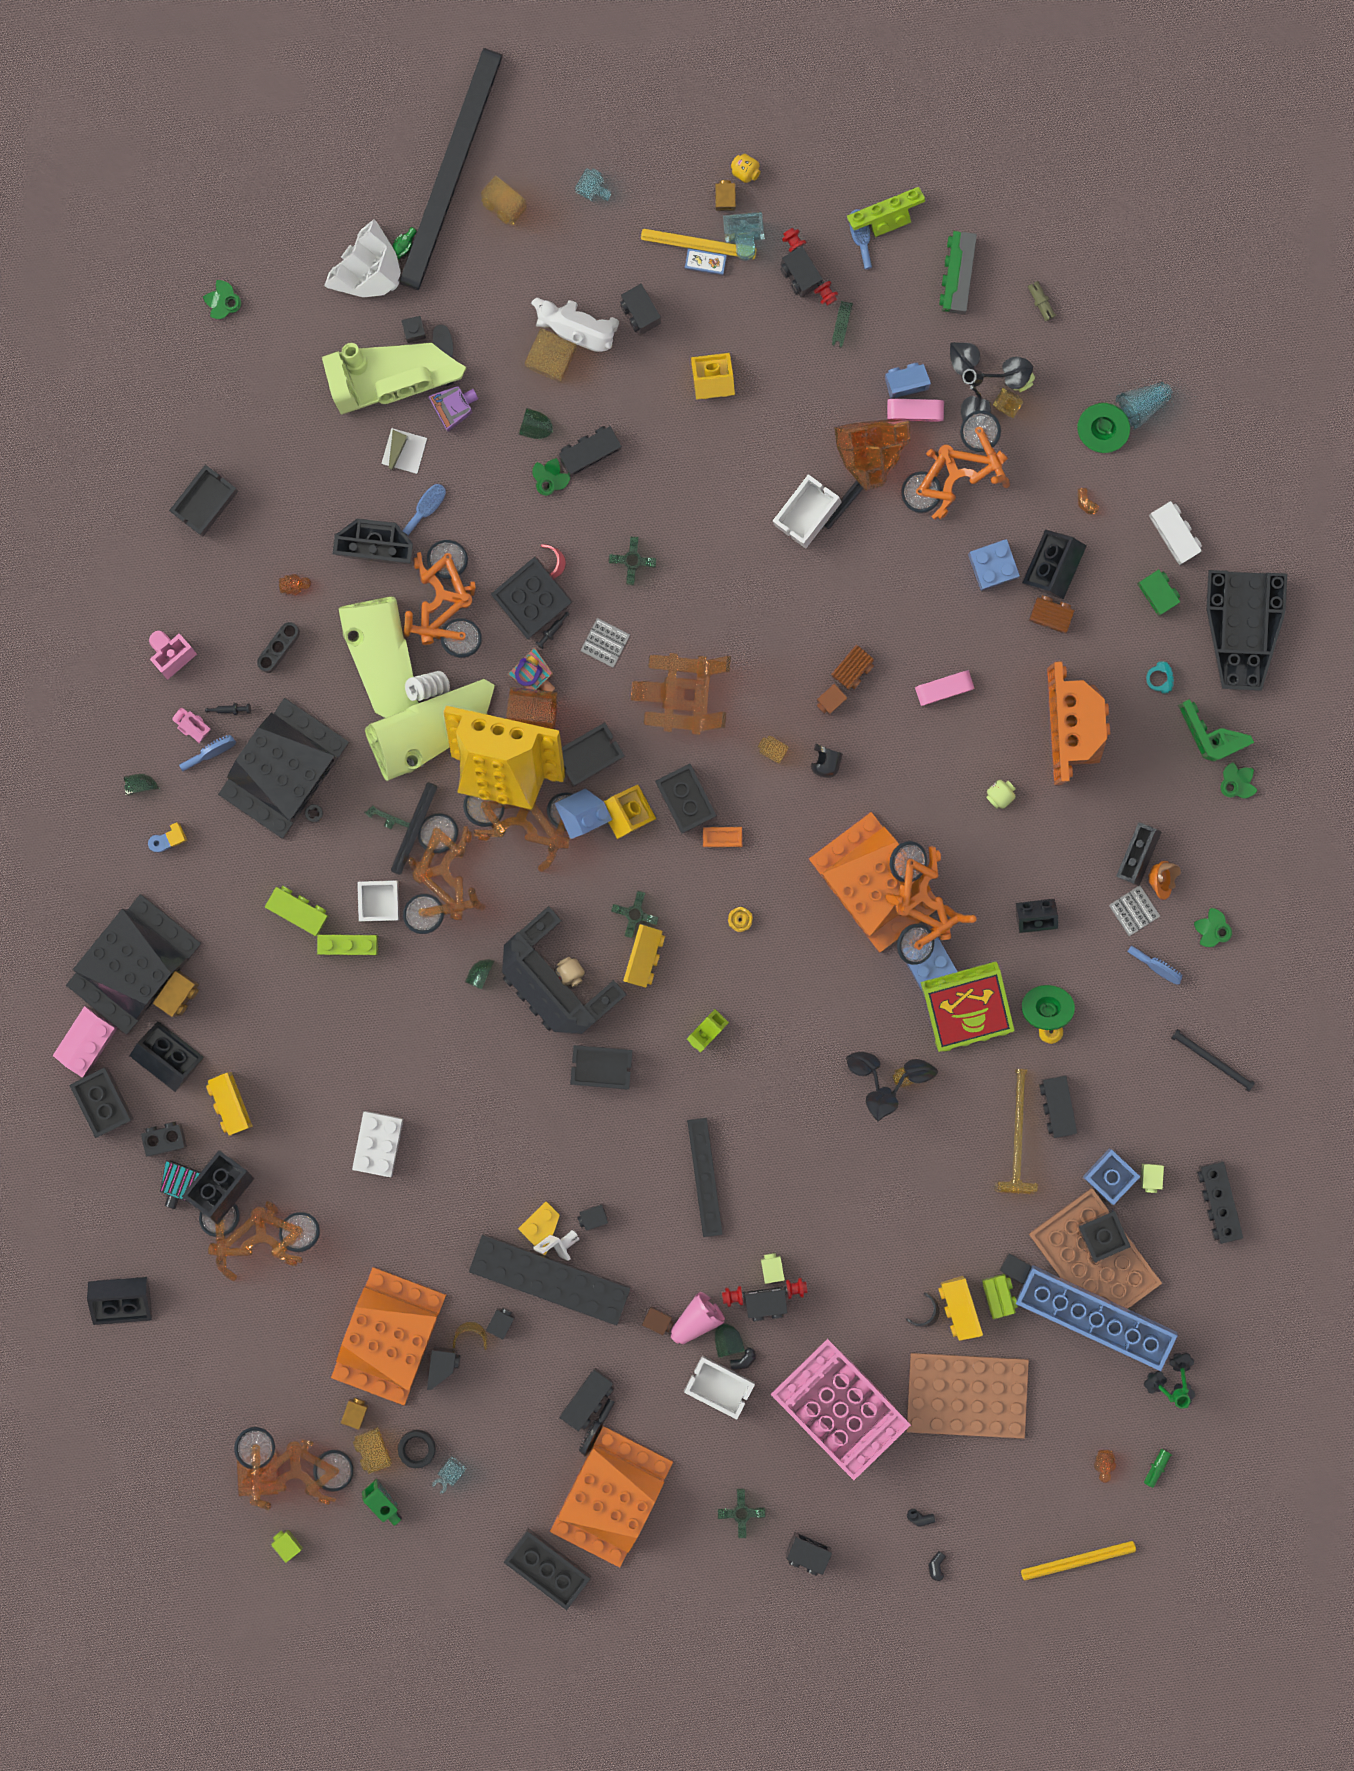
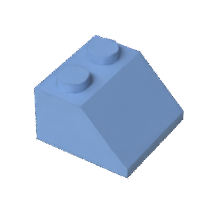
M912 363L907 365L906 369L900 370L897 367L888 370V373L885 374L890 399L928 390L931 384L924 364Z
M586 788L554 803L570 839L583 835L612 820L605 803Z

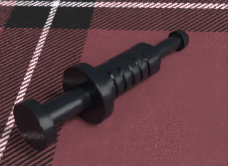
M565 612L560 620H556L547 631L544 630L542 632L545 636L540 642L536 641L535 643L540 649L544 648L543 645L548 639L551 641L554 639L552 636L563 625L562 621L569 616V612Z
M234 703L228 706L205 708L207 713H233L235 716L238 715L239 711H246L247 714L251 713L250 704L238 707V704Z

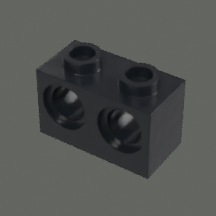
M175 1121L164 1124L165 1128L158 1130L157 1126L146 1128V1133L141 1134L146 1157L187 1147L182 1124L176 1125ZM170 1131H175L178 1134L175 1142L170 1141L168 1138ZM155 1135L158 1137L159 1142L157 1146H152L149 1143L150 1136Z

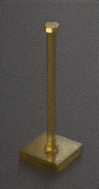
M1015 1069L1017 1089L1013 1179L1010 1182L998 1181L995 1184V1192L1035 1194L1038 1191V1184L1022 1183V1180H1020L1024 1086L1027 1070Z

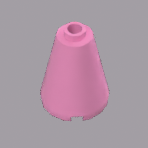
M699 1292L696 1294L671 1328L672 1334L670 1336L675 1343L685 1344L724 1323L725 1317L716 1303L712 1305L708 1301L711 1298L705 1293Z

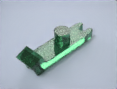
M841 301L832 338V346L839 342V347L842 348L853 303Z
M373 805L364 812L369 818L375 814L386 818L384 826L389 829L393 828L394 823L406 828L410 824L376 809Z

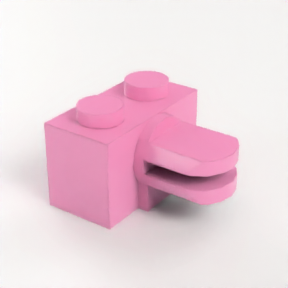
M155 631L149 638L150 645L157 652L150 660L167 680L197 655L180 634L171 640L164 632Z

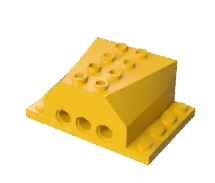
M445 707L444 717L451 757L460 760V780L457 793L532 810L544 778L550 781H564L565 769L560 732L558 730L455 707Z

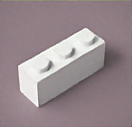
M1170 501L1152 512L1149 517L1177 563L1181 565L1199 554L1202 545L1198 538H1193L1190 533L1192 529L1186 520L1183 521L1180 517L1181 511L1177 504L1173 505Z

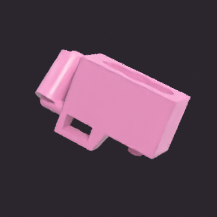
M180 708L172 718L179 725L177 729L186 736L190 735L198 743L210 731V728L204 724L200 716H195L192 712H187L183 708Z

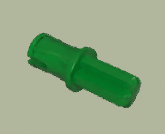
M1162 1448L1160 1449L1153 1464L1151 1463L1152 1467L1144 1480L1146 1485L1152 1488L1155 1486L1162 1472H1165L1164 1468L1172 1456L1171 1453Z

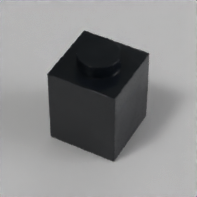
M421 316L401 320L407 343L426 338Z
M602 1204L580 1211V1216L577 1217L580 1227H585L586 1231L608 1223Z
M504 1307L501 1310L497 1308L486 1331L503 1340L515 1318L512 1316L513 1312Z

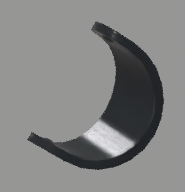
M924 1292V1295L931 1299L934 1306L932 1317L927 1322L921 1324L914 1323L906 1318L908 1322L921 1328L933 1325L940 1313L938 1303L926 1292Z

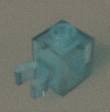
M586 168L575 186V192L590 201H593L596 194L606 201L612 195L609 190L601 187L604 182L603 177H601L602 173L594 168L591 170Z
M450 1456L437 1473L441 1478L435 1479L432 1486L434 1487L437 1483H441L443 1488L440 1493H444L447 1489V1483L453 1486L465 1472L466 1467Z

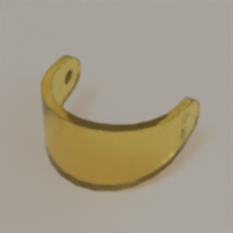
M466 1322L457 1328L454 1334L453 1348H455L456 1338L459 1334L473 1331L483 1338L484 1350L487 1349V1335L480 1324Z

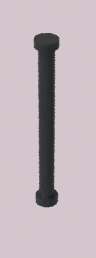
M1176 1029L1171 1039H1176L1246 1087V1091L1249 1092L1255 1084L1253 1080L1249 1081L1185 1037L1180 1033L1179 1029Z

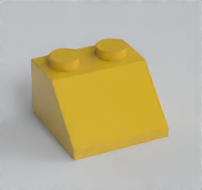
M730 353L691 357L696 399L735 395Z
M635 785L604 801L612 818L608 823L617 839L656 819L639 785Z

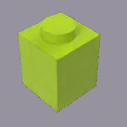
M281 1530L273 1537L275 1541L271 1544L285 1563L303 1549L289 1530L286 1532Z

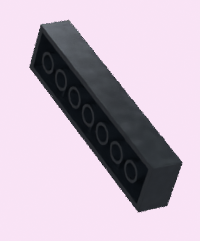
M486 1234L481 1236L469 1269V1273L616 1326L631 1288L622 1283Z

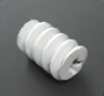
M441 671L409 678L405 684L406 694L411 701H421L448 693L450 689L449 680Z

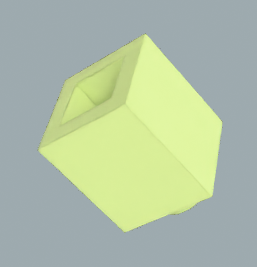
M1142 1164L1141 1188H1145V1192L1157 1193V1189L1163 1188L1164 1166Z
M776 1253L764 1255V1258L761 1259L765 1284L784 1281L781 1257L776 1256Z

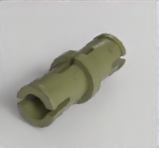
M1039 281L1034 282V286L1030 284L1027 288L1035 300V306H1038L1044 321L1050 320L1047 312L1051 319L1056 317L1048 302L1049 297L1045 296Z

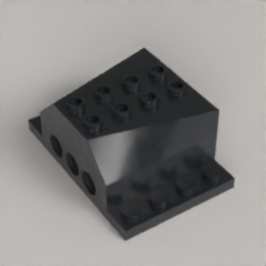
M284 698L274 714H269L241 751L227 776V782L218 795L283 839L350 742Z
M140 894L128 909H121L72 969L76 973L66 986L128 1035L153 1004L173 973L181 970L202 943Z

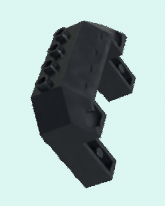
M548 906L504 944L502 973L505 977H503V980L510 987L513 985L518 990L516 992L517 996L523 1002L526 1000L531 1005L529 1009L535 1016H541L544 1020L541 1023L548 1031L552 1029L554 1032L583 1034L627 994L613 980L586 1005H583L568 986L562 984L554 970L533 948L535 944L562 922L557 914Z

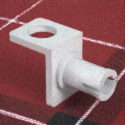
M573 1230L561 1239L549 1235L537 1244L534 1250L543 1254L554 1247L560 1258L569 1261L571 1258L567 1253V1249L578 1242L579 1237H577L578 1235Z

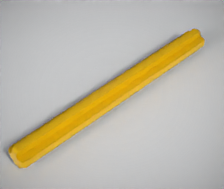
M643 229L641 233V240L748 259H755L756 248L650 229Z
M1130 1541L1022 1569L1021 1575L1023 1580H1029L1133 1553L1136 1551L1135 1543Z

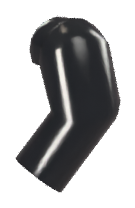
M747 1348L745 1355L741 1359L730 1360L731 1370L749 1368L756 1360L755 1350Z
M914 1508L908 1510V1520L918 1527L936 1523L933 1513L923 1516Z
M939 1550L928 1564L930 1577L936 1581H941L944 1578L940 1564L946 1558V1555Z

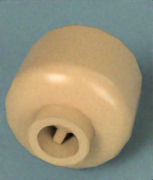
M567 957L557 964L556 974L564 986L571 985L575 987L582 983L581 978L584 976L585 971L577 959Z

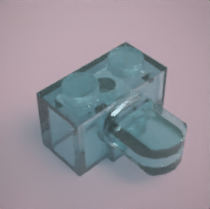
M762 212L723 216L725 242H736V252L739 259L745 261L752 259L755 255L754 240L764 239Z

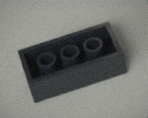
M529 1528L504 1559V1563L566 1611L591 1579L589 1573Z

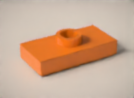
M703 827V847H742V827Z

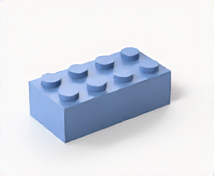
M938 937L934 939L933 952L925 962L918 965L907 964L921 991L920 982L957 972ZM930 942L920 950L909 945L901 950L907 959L917 961L928 953Z

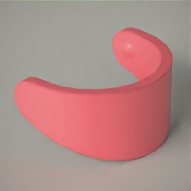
M541 545L542 548H550L555 552L557 565L550 574L553 578L560 576L566 565L564 555L552 546Z

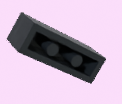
M602 426L594 431L596 434L588 437L586 435L577 440L578 444L574 446L569 444L560 449L561 453H559L558 457L569 477L621 450L622 446L611 426L608 428Z
M1138 822L1116 877L1140 886L1162 832Z
M1066 1075L1041 1079L1042 1084H1039L1041 1096H1045L1046 1103L1043 1104L1044 1114L1049 1117V1123H1046L1048 1134H1052L1053 1138L1077 1134Z
M594 1368L559 1418L578 1432L581 1428L585 1430L591 1421L589 1416L592 1412L595 1414L603 1405L600 1403L604 1396L608 1398L613 1391V1381Z

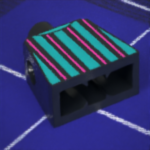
M166 1160L160 1188L161 1193L168 1195L164 1206L176 1209L179 1199L186 1201L182 1195L201 1171Z

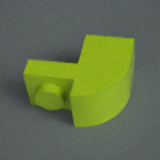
M714 1009L689 1035L687 1040L701 1053L729 1022Z

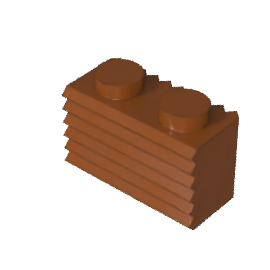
M1043 595L1041 598L1037 597L1028 621L1066 634L1075 610L1071 609V605L1060 602V604L1053 603V599Z
M856 644L833 671L831 676L848 691L851 687L855 689L862 681L859 679L863 673L868 674L874 667L872 664L874 659Z

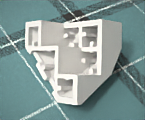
M372 220L358 233L355 245L353 247L349 245L341 258L344 260L331 269L326 279L325 287L359 297L381 296L397 288L401 272L396 252L377 221Z

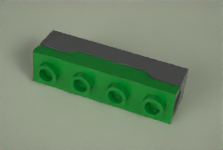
M953 231L952 236H948L947 248H950V255H946L944 267H948L947 275L943 274L942 286L945 287V292L940 294L939 300L942 312L964 315L966 313L977 234Z

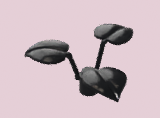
M951 342L950 358L954 370L957 374L962 375L964 383L970 385V389L977 395V397L969 396L963 401L961 405V417L963 420L975 411L982 410L991 413L990 402L986 399H981L982 395L976 389V386H979L985 377H1005V384L1009 388L1020 389L1028 383L1033 372V365L1029 360L1022 357H1011L1002 365L1004 374H984L974 368L979 364L981 358L977 346L971 343ZM973 416L966 423L965 429L971 431L981 427L987 422L989 416Z
M856 1052L846 1057L847 1066L852 1073L858 1076H867L872 1072L874 1075L876 1091L867 1094L866 1105L877 1121L897 1110L899 1103L896 1099V1093L906 1077L913 1083H924L933 1079L938 1074V1070L930 1063L920 1059L910 1060L904 1065L906 1073L902 1075L895 1089L891 1091L888 1087H879L876 1069L880 1067V1061L875 1055L867 1052Z

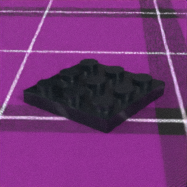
M536 556L491 593L492 597L527 640L573 602Z

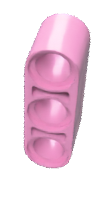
M888 399L887 420L944 421V401Z
M969 670L915 687L921 706L975 689Z

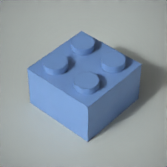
M1007 539L976 549L968 554L981 591L1018 579L1020 576Z
M1108 1149L1086 1172L1083 1178L1110 1204L1114 1205L1140 1176L1112 1149Z

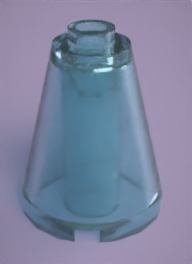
M1160 382L1122 392L1116 396V404L1120 403V409L1125 412L1129 419L1130 427L1134 426L1133 429L1135 430L1141 427L1171 399L1172 390L1168 384Z

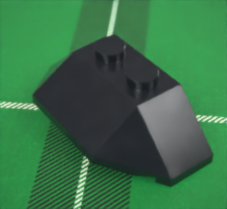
M357 518L335 534L332 554L358 560L411 564L413 543L397 523Z

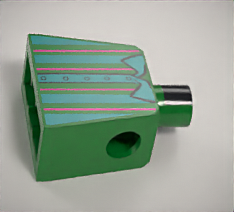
M377 1479L362 1491L363 1502L382 1522L388 1519L395 1526L402 1520V1517L397 1512V1502Z

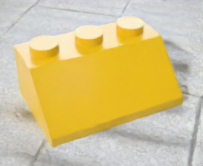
M639 925L624 982L645 988L647 984H652L654 973H651L653 965L657 966L660 955L656 953L658 946L662 947L665 936L662 935L663 931Z
M227 1072L208 1080L209 1085H206L209 1095L215 1099L216 1103L213 1106L217 1115L220 1114L223 1121L220 1124L223 1132L232 1135L253 1127L232 1072Z
M960 1276L941 1282V1288H938L941 1299H945L947 1303L944 1309L947 1318H951L953 1325L950 1326L953 1337L957 1336L960 1341L983 1336L966 1279Z

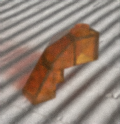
M874 420L834 427L836 446L847 470L865 490L884 486L888 473L891 469H894L901 457L900 453L903 448L908 446L911 441L909 420Z

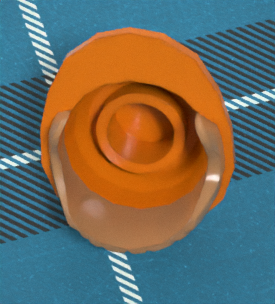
M1161 861L1151 868L1148 874V882L1155 890L1159 899L1166 900L1170 896L1172 889L1176 887L1175 879L1181 874L1180 867L1168 861Z

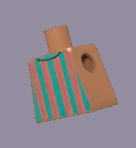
M533 648L524 658L527 659L528 656L537 659L539 661L538 665L542 667L543 672L535 684L523 687L533 694L541 689L546 696H549L555 690V687L548 681L553 676V673L538 651ZM525 663L519 671L520 679L524 682L531 681L535 676L537 668L530 663ZM518 664L508 673L516 682L515 671Z

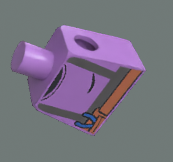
M459 386L433 394L429 396V399L448 432L472 414L469 404L478 400L474 389L463 394Z

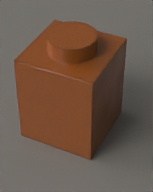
M834 683L816 700L818 702L816 706L823 714L827 712L830 715L847 700V697Z

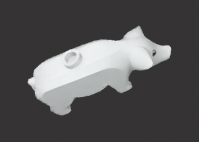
M535 298L531 302L537 311L538 320L536 327L548 328L550 326L561 338L595 352L611 349L614 332L617 331L619 320L613 317L610 320H596L589 314L576 311L578 305L571 300L560 308L554 303L540 298Z

